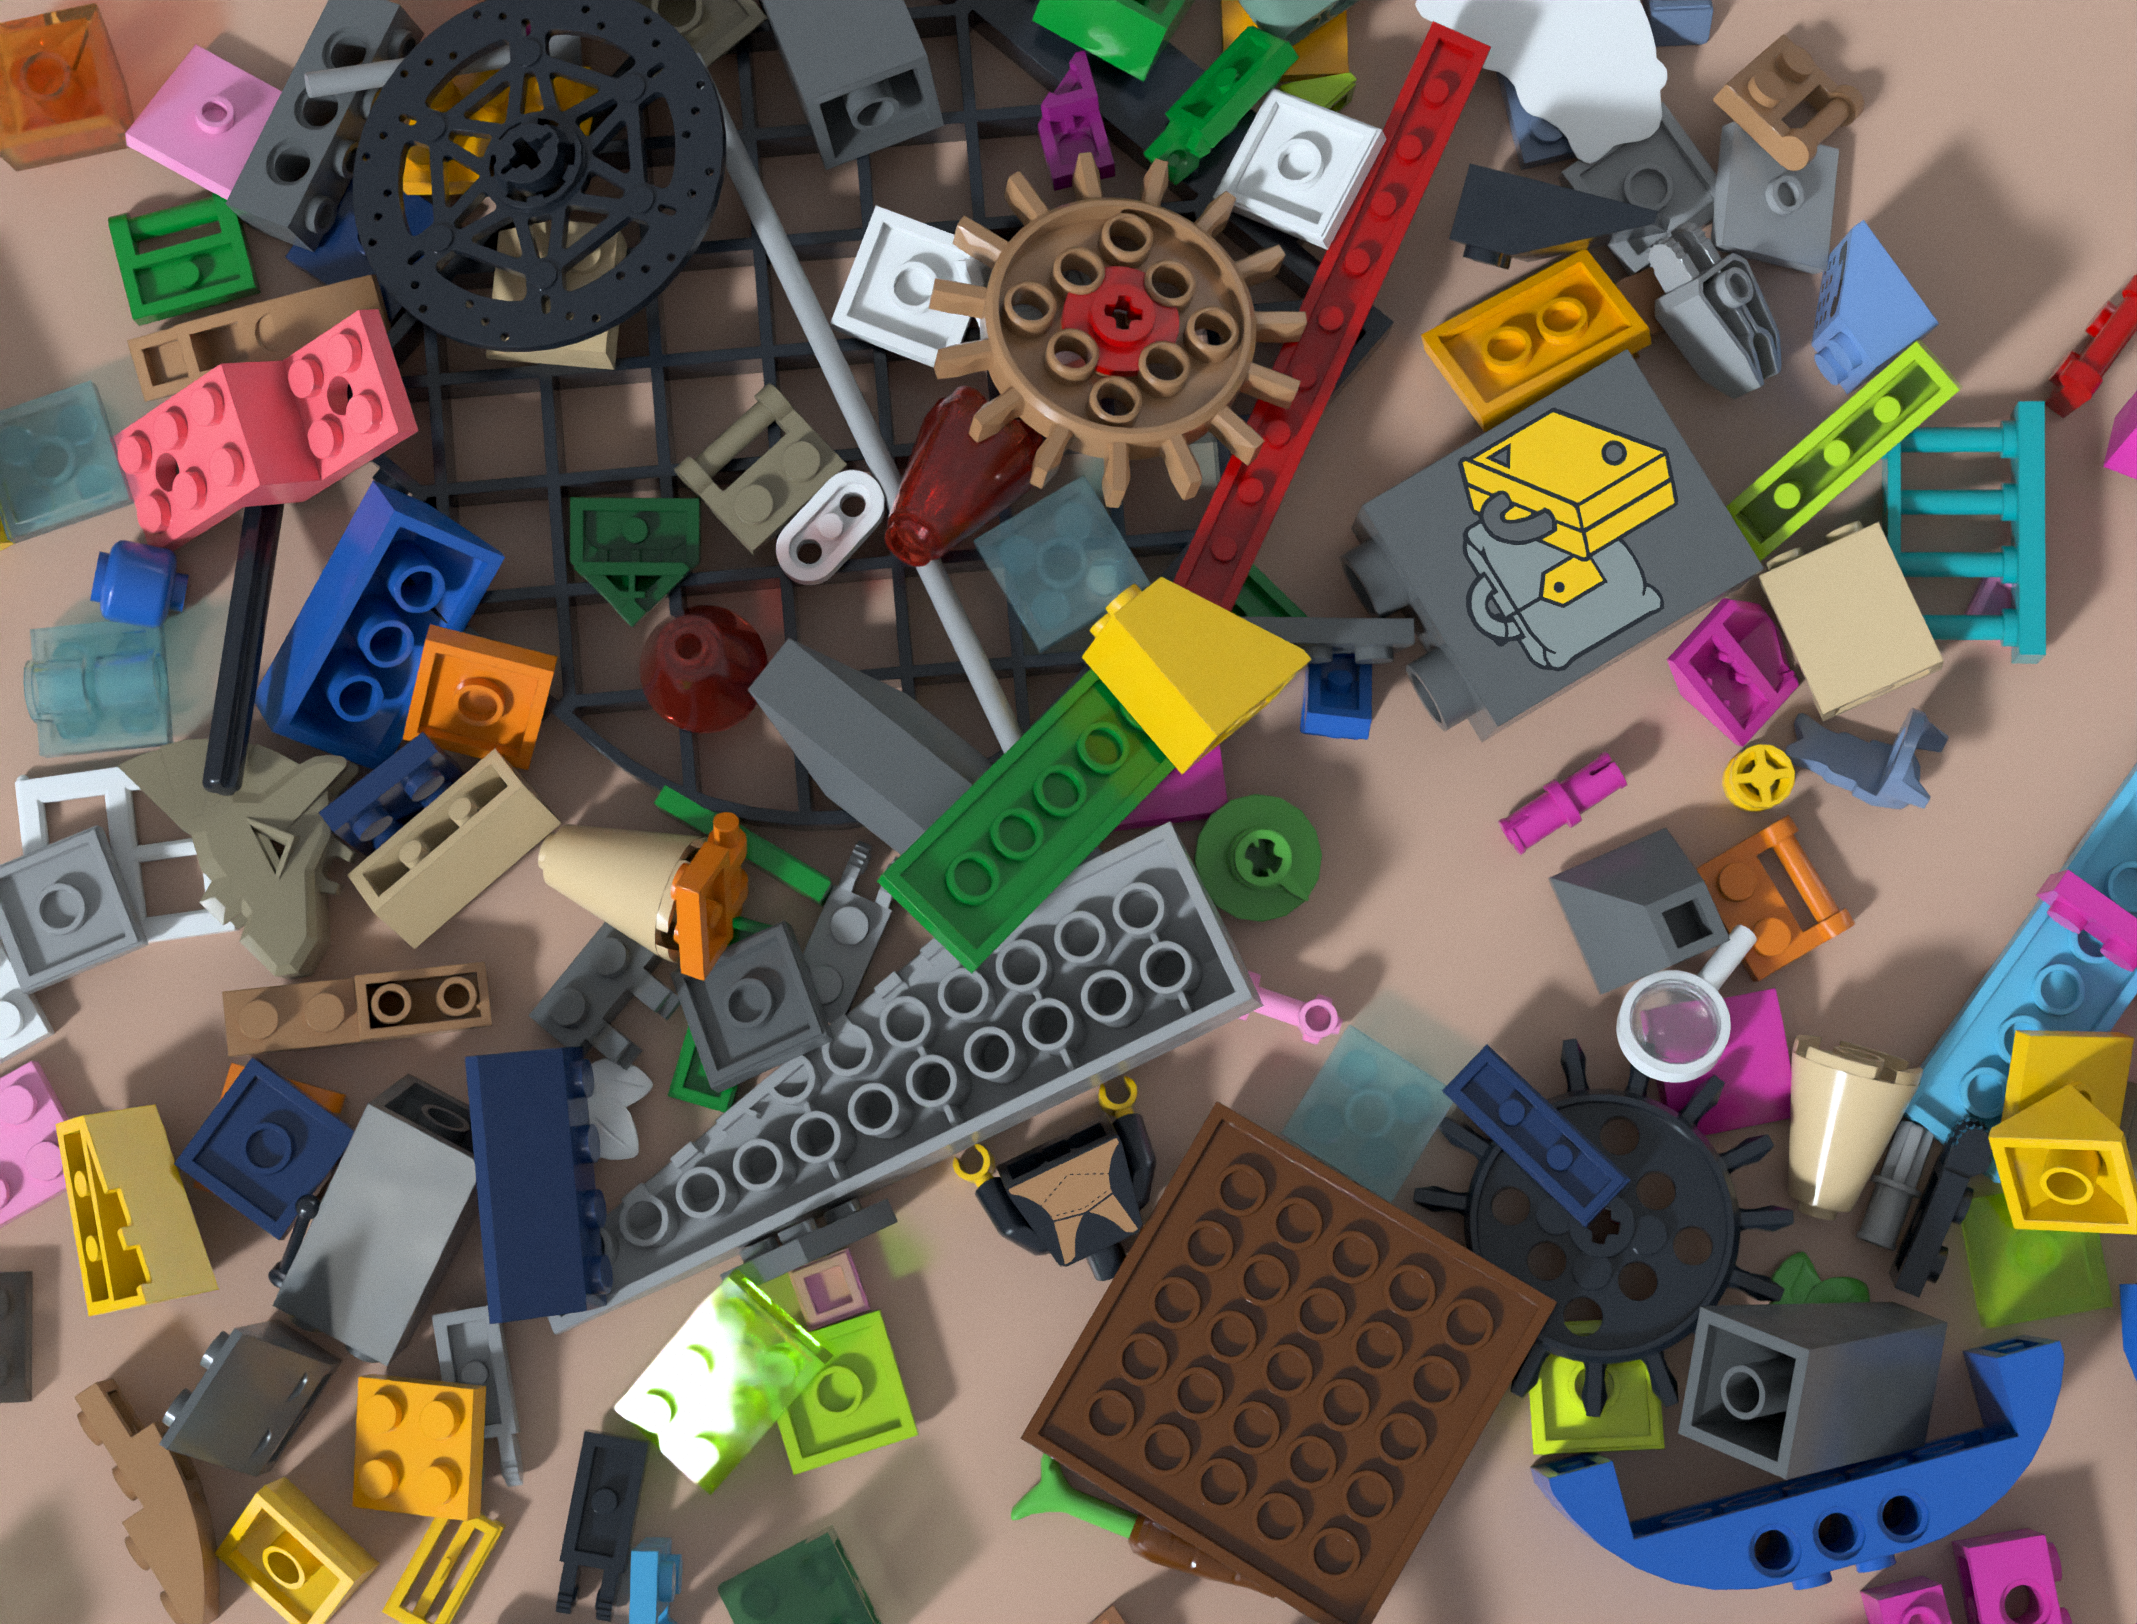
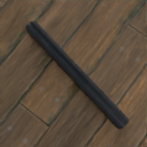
M284 504L245 507L202 780L206 791L218 793L222 796L234 795L236 791L240 790L243 783Z

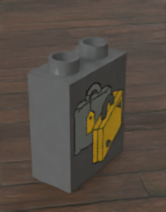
M1628 349L1363 504L1351 527L1360 545L1339 557L1348 582L1372 618H1387L1401 609L1405 618L1414 619L1415 634L1427 653L1406 665V671L1415 692L1435 723L1443 731H1447L1468 719L1481 742H1484L1739 590L1764 569Z

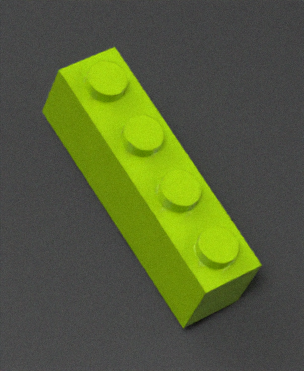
M1921 339L1913 343L1726 506L1760 562L1963 388Z

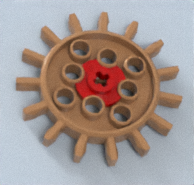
M1092 152L1079 153L1072 178V187L1077 201L1061 205L1052 210L1046 206L1035 188L1020 171L1014 173L1008 178L1004 198L1024 227L1008 242L964 215L957 224L952 243L966 254L993 269L987 287L935 278L930 297L929 309L980 319L981 340L954 344L938 349L934 364L937 379L959 377L988 370L993 383L1001 394L984 404L974 415L969 435L976 443H979L997 434L1013 419L1020 417L1026 424L1047 438L1036 452L1030 484L1041 489L1058 472L1062 456L1067 449L1088 456L1103 458L1104 475L1101 485L1106 507L1113 508L1120 507L1131 479L1129 460H1141L1159 456L1162 457L1171 481L1183 501L1196 497L1203 479L1199 464L1188 445L1197 441L1208 432L1215 436L1232 454L1249 466L1257 458L1264 440L1250 425L1230 409L1239 392L1289 410L1301 382L1288 375L1252 362L1256 342H1299L1307 325L1306 312L1254 311V305L1248 288L1266 282L1278 274L1285 258V253L1280 245L1257 251L1246 258L1234 262L1214 238L1225 229L1236 197L1228 191L1223 192L1207 205L1203 214L1193 223L1180 214L1161 207V201L1168 187V162L1155 158L1144 176L1140 187L1139 200L1115 197L1104 198L1100 184V173ZM1118 236L1127 237L1138 245L1139 250L1131 252L1121 250L1112 243L1111 238ZM1068 270H1077L1087 275L1092 283L1085 286L1074 285L1067 281L1062 273ZM1169 283L1175 286L1182 296L1178 298L1164 297L1154 289L1153 284ZM1020 304L1034 306L1042 313L1043 318L1038 320L1023 319L1015 313L1012 307ZM1199 329L1213 330L1222 337L1224 344L1209 345L1203 342L1195 331ZM1061 351L1074 352L1082 357L1086 365L1080 368L1067 367L1056 358L1055 354ZM1154 363L1164 364L1175 372L1177 378L1173 380L1158 379L1149 372L1147 366ZM1105 398L1116 399L1126 406L1129 413L1122 416L1110 415L1100 407L1098 401Z

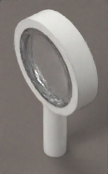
M1736 925L1729 934L1730 941L1719 946L1697 976L1684 971L1665 970L1645 976L1632 986L1621 1005L1616 1031L1622 1052L1636 1069L1653 1079L1678 1083L1701 1077L1717 1064L1728 1043L1731 1030L1729 1011L1718 990L1756 943L1757 937L1750 929L1743 925Z

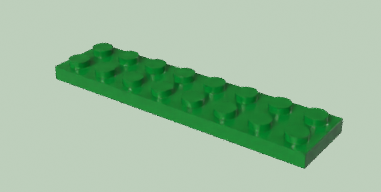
M1254 564L1231 612L1241 617H1308ZM1090 669L880 876L877 882L972 974L1176 767L1097 674Z

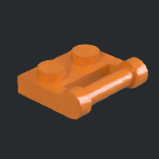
M1789 814L1696 868L1708 888L1728 935L1736 925H1743L1750 929L1757 937L1756 943L1741 961L1753 982L1762 980L1855 925L1846 907L1839 910L1794 834L1799 830ZM1770 847L1775 851L1817 921L1816 924L1804 931L1801 930L1757 857L1758 854Z

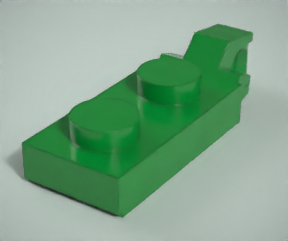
M1248 26L1165 113L1170 120L1168 126L1143 153L1152 165L1155 158L1167 161L1168 182L1175 186L1197 169L1200 158L1209 154L1211 148H1214L1222 138L1228 136L1236 128L1239 120L1266 92L1273 89L1279 83L1282 75L1299 58L1291 44L1259 28Z

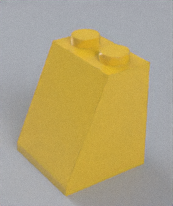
M1163 577L1157 579L1143 591L1134 583L1119 594L1105 608L1108 613L1089 630L1095 639L1082 655L1085 662L1182 775L1269 705L1312 660L1300 647Z

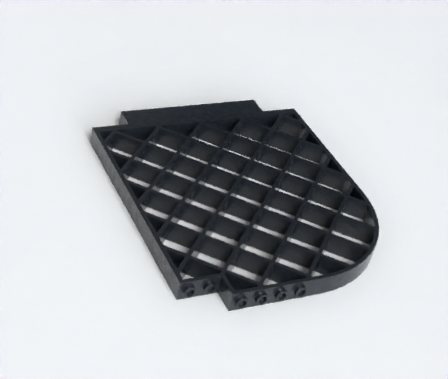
M938 0L943 5L907 7L920 38L957 35L964 111L943 112L941 114L944 126L889 147L966 141L973 212L972 220L1009 242L1024 225L1016 215L985 217L979 140L1039 135L1038 123L1042 118L1041 104L976 110L969 34L974 29L1051 93L1055 92L1069 71V62L1074 54L1085 49L1032 21L1040 0ZM767 20L724 54H737L743 129L737 131L762 184L761 158L819 153L808 124L759 128L753 52L778 50ZM1170 42L1166 45L1144 82L1085 50L1098 94L1099 110L1108 140L1148 171L1151 164L1143 153L1168 126L1170 120L1165 113L1205 71ZM629 56L611 77H621L635 65V59ZM618 104L593 116L589 136L615 110ZM647 106L642 111L648 184L654 185L653 167L674 166L676 155L675 135L650 137ZM1250 109L1239 120L1236 128L1228 136L1222 138L1214 148H1211L1209 154L1200 158L1199 167L1175 186L1168 182L1167 188L1183 201L1161 203V207L1180 214L1193 223L1197 221L1207 205L1214 200L1213 196L1257 113ZM628 139L611 140L597 155V158L617 170L630 169ZM870 154L857 158L863 228L786 234L799 262L857 256L875 209ZM1231 211L1222 233L1249 255L1280 245L1285 253V258L1275 277L1304 299L1321 264L1319 260L1302 247L1306 241ZM960 220L928 222L924 224L955 235L956 227ZM752 221L751 238L701 242L681 272L754 266L761 346L667 354L662 292L646 306L650 356L616 358L615 370L538 363V365L449 373L446 336L437 333L406 311L389 330L387 336L398 369L421 342L425 340L427 375L404 376L401 378L410 403L429 401L435 484L420 485L383 453L370 461L379 469L372 479L431 505L459 525V507L549 499L555 585L486 591L473 614L557 608L563 697L558 701L550 693L548 694L542 722L551 713L554 714L596 751L639 782L659 793L664 786H667L705 809L719 813L731 812L739 818L741 823L795 831L847 830L865 827L845 810L815 811L812 776L795 753L799 811L751 807L710 797L702 793L695 705L755 700L747 690L755 679L703 684L693 683L687 596L781 588L785 641L790 638L801 643L797 587L814 585H802L794 582L783 572L780 564L778 566L690 573L665 597L669 598L676 686L583 694L577 606L609 602L589 582L575 583L574 565L570 562V512L568 498L660 490L661 498H679L678 488H686L687 485L674 470L680 463H676L670 392L671 380L763 373L764 387L770 383L780 391L779 371L821 368L809 342L780 345L776 343L770 264L772 263ZM514 222L478 240L477 244L497 251L499 231L515 228ZM639 223L640 239L642 240L648 232L649 226ZM635 247L627 248L626 257L632 252V250ZM457 255L451 259L441 271V275L445 279L465 290L493 288L495 267L462 255ZM1304 300L1253 305L1254 311H1299ZM1374 305L1325 410L1389 335L1394 322ZM980 327L968 328L963 343L981 340ZM1210 329L1195 331L1197 336L1203 335V342L1209 345H1220V337L1217 332ZM857 338L838 339L837 342L848 365L874 363L880 433L897 469L994 461L1002 546L941 551L937 553L947 574L1004 569L1012 657L991 658L988 660L997 679H1014L1017 721L1023 734H1025L1091 667L1082 658L1086 650L1024 656L1017 568L1114 560L1116 593L1118 596L1131 586L1128 558L1179 554L1160 576L1173 582L1197 529L1126 535L1122 499L1119 508L1109 507L1111 537L1014 545L1007 460L1035 458L1037 450L1047 438L1038 432L1005 435L1003 427L997 434L979 443H976L973 438L895 445L888 362L913 359ZM986 370L989 401L1001 394L993 383L989 371ZM652 382L658 465L567 473L560 390ZM348 384L347 388V398L349 402V400L353 397L350 384ZM540 392L547 475L457 482L451 399ZM1105 398L1099 400L1100 407L1106 413L1115 416L1114 399ZM1251 414L1238 416L1247 423ZM775 421L768 426L769 449L784 436V431ZM1208 432L1192 444L1213 442L1216 482L1218 486L1231 458V453L1215 436ZM859 448L834 450L847 464L848 470L870 472ZM1067 449V450L1064 452L1063 455L1082 454V453L1075 452V451H1072V450H1070V449ZM762 456L734 458L711 479L716 485L732 484ZM886 505L890 556L848 559L830 579L817 585L893 579L900 666L858 671L891 687H902V692L908 694L917 702L916 686L970 682L961 661L914 665L906 577H918L920 575L910 554L904 555L903 539ZM410 576L402 583V586L415 585ZM435 607L430 609L441 620L448 624V622L444 619V617L439 613V611ZM469 625L463 631V633L482 637ZM1079 672L1061 695L1030 726L1026 677ZM677 707L683 786L635 762L599 736L581 719L585 715ZM1001 749L989 757L988 760L994 764L1004 754L1003 750Z

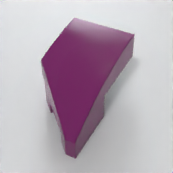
M1085 50L1074 54L1069 62L1070 69L1055 92H1049L1041 103L1042 118L1038 123V132L1054 191L1072 187L1073 171L1079 153L1092 152L1100 173V180L1116 176L1115 163L1100 114L1098 94Z

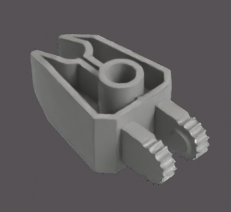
M1689 221L1685 224L1681 223L1671 231L1672 235L1669 238H1660L1649 247L1650 251L1647 252L1649 255L1647 260L1650 261V267L1654 268V274L1665 291L1663 295L1655 300V318L1699 377L1725 395L1736 399L1764 385L1765 379L1781 371L1779 330L1747 259L1735 253L1721 259L1710 238H1706V232L1702 231L1701 226L1698 227L1695 222L1691 224Z

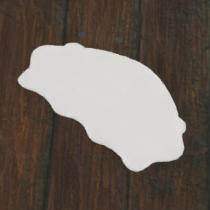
M1640 0L1416 1V8L1423 18L1431 22H1437L1491 46L1483 68L1499 72L1507 77L1515 86L1519 101L1525 111L1533 116L1543 118L1556 126L1567 137L1572 151L1581 161L1589 164L1594 163L1607 154L1613 146L1639 142L1650 138L1658 130L1662 119L1660 90L1666 85L1667 69L1656 58L1653 34Z

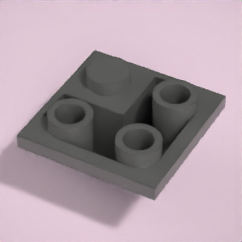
M1663 828L1548 878L1599 995L1730 941L1704 880L1667 828Z

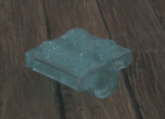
M106 621L30 629L32 659L27 660L24 667V694L30 717L37 723L40 756L53 758L152 748L173 743L164 624L162 626H149Z

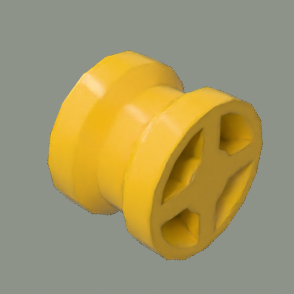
M1758 744L1738 753L1727 763L1723 771L1722 786L1726 797L1735 807L1745 812H1761L1780 804L1789 796L1795 783V770L1791 760L1782 750L1772 745ZM1747 783H1751L1755 788H1757L1759 790V795H1757V791Z

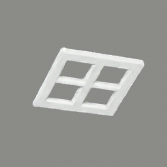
M118 767L29 779L26 775H20L17 778L15 788L23 855L49 845L45 803L105 795L111 849L148 943L239 931L231 922L222 925L207 909L147 917L141 863L197 854L192 838L146 845L138 844L132 791L141 789ZM203 873L206 892L211 880Z

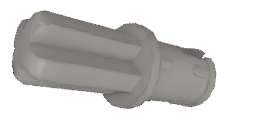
M1910 1121L1899 1122L1879 1176L1873 1174L1870 1181L1876 1185L1860 1231H1857V1238L1891 1251L1896 1250V1242L1913 1197L1917 1199L1921 1197L1922 1192L1916 1190L1935 1138L1934 1134L1926 1130L1924 1126Z

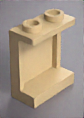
M1861 521L1844 525L1826 535L1825 539L1828 545L1804 555L1800 547L1784 552L1766 563L1769 571L1759 575L1763 593L1768 597L1812 692V699L1823 722L1942 670L1944 660L1879 522L1863 528Z

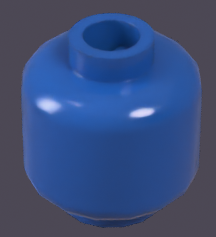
M119 540L111 547L110 553L99 551L90 601L100 603L101 614L109 621L157 629L166 622L169 610L182 612L189 575L176 572L177 558L172 550L128 540Z

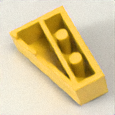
M156 1104L82 1115L55 1124L88 1316L219 1290L178 1168L174 1164L175 1159Z

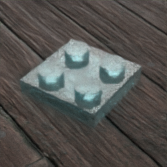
M91 380L0 411V517L9 541L16 544L134 504L125 472L118 460V450L98 387Z
M1082 475L973 540L974 546L1039 653L1106 615L1108 612L1105 608L1132 584L1135 583L1141 591L1151 585L1085 475Z
M1349 1024L1280 1134L1391 1203L1453 1102L1442 1092L1447 1085Z

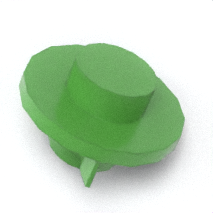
M1252 794L1229 800L1208 817L1197 836L1194 865L1215 906L1235 918L1263 922L1286 916L1302 903L1309 900L1308 896L1319 880L1322 852L1315 828L1300 809L1279 797Z

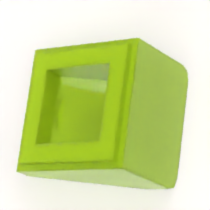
M1349 72L1283 84L1278 90L1339 112L1352 101L1357 79Z

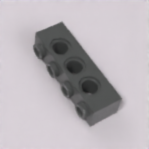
M328 0L225 203L253 230L315 253L323 235L333 226L337 215V207L353 178L356 152L362 130L370 110L383 87L309 98L304 74L358 65L361 61H363L361 64L405 58L421 42L425 33L399 4L388 0ZM333 116H335L334 119L327 124V122H328ZM305 171H307V173H306L301 179H299V177H300Z

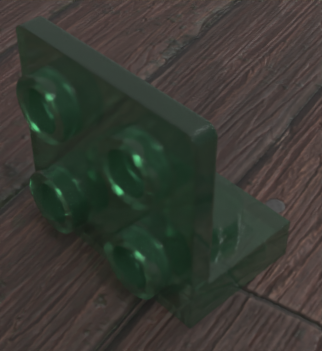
M833 1524L723 1581L718 1586V1593L734 1624H882Z

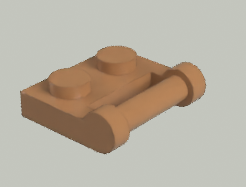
M1784 34L1727 82L1713 98V101L1781 166L1792 171L1801 170L1809 164L1817 154V147L1839 126L1844 127L1853 123L1862 114L1865 104L1859 90L1846 84L1838 86L1814 63L1811 55L1806 50L1795 45ZM1807 100L1818 112L1801 128L1790 129L1783 120Z

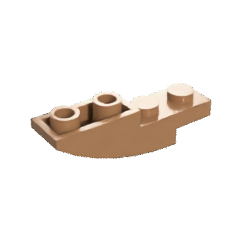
M371 274L174 325L173 328L127 340L144 400L148 402L177 394L219 364L283 361L358 310L379 309L386 333L391 329L377 276L376 274Z
M485 962L355 975L354 978L222 992L228 1058L293 1050L297 1052L492 1026Z
M113 1378L95 1382L74 1396L82 1409L77 1414L78 1421L88 1438L97 1446L104 1444L117 1466L112 1468V1473L122 1492L132 1501L138 1498L144 1507L122 1522L129 1533V1536L125 1538L126 1547L140 1568L145 1571L151 1568L164 1589L160 1593L162 1605L176 1624H210L218 1619L219 1562L215 1554L217 1544L211 1513L193 1462L189 1456L167 1450L159 1445L170 1427L162 1423L161 1420L144 1428Z

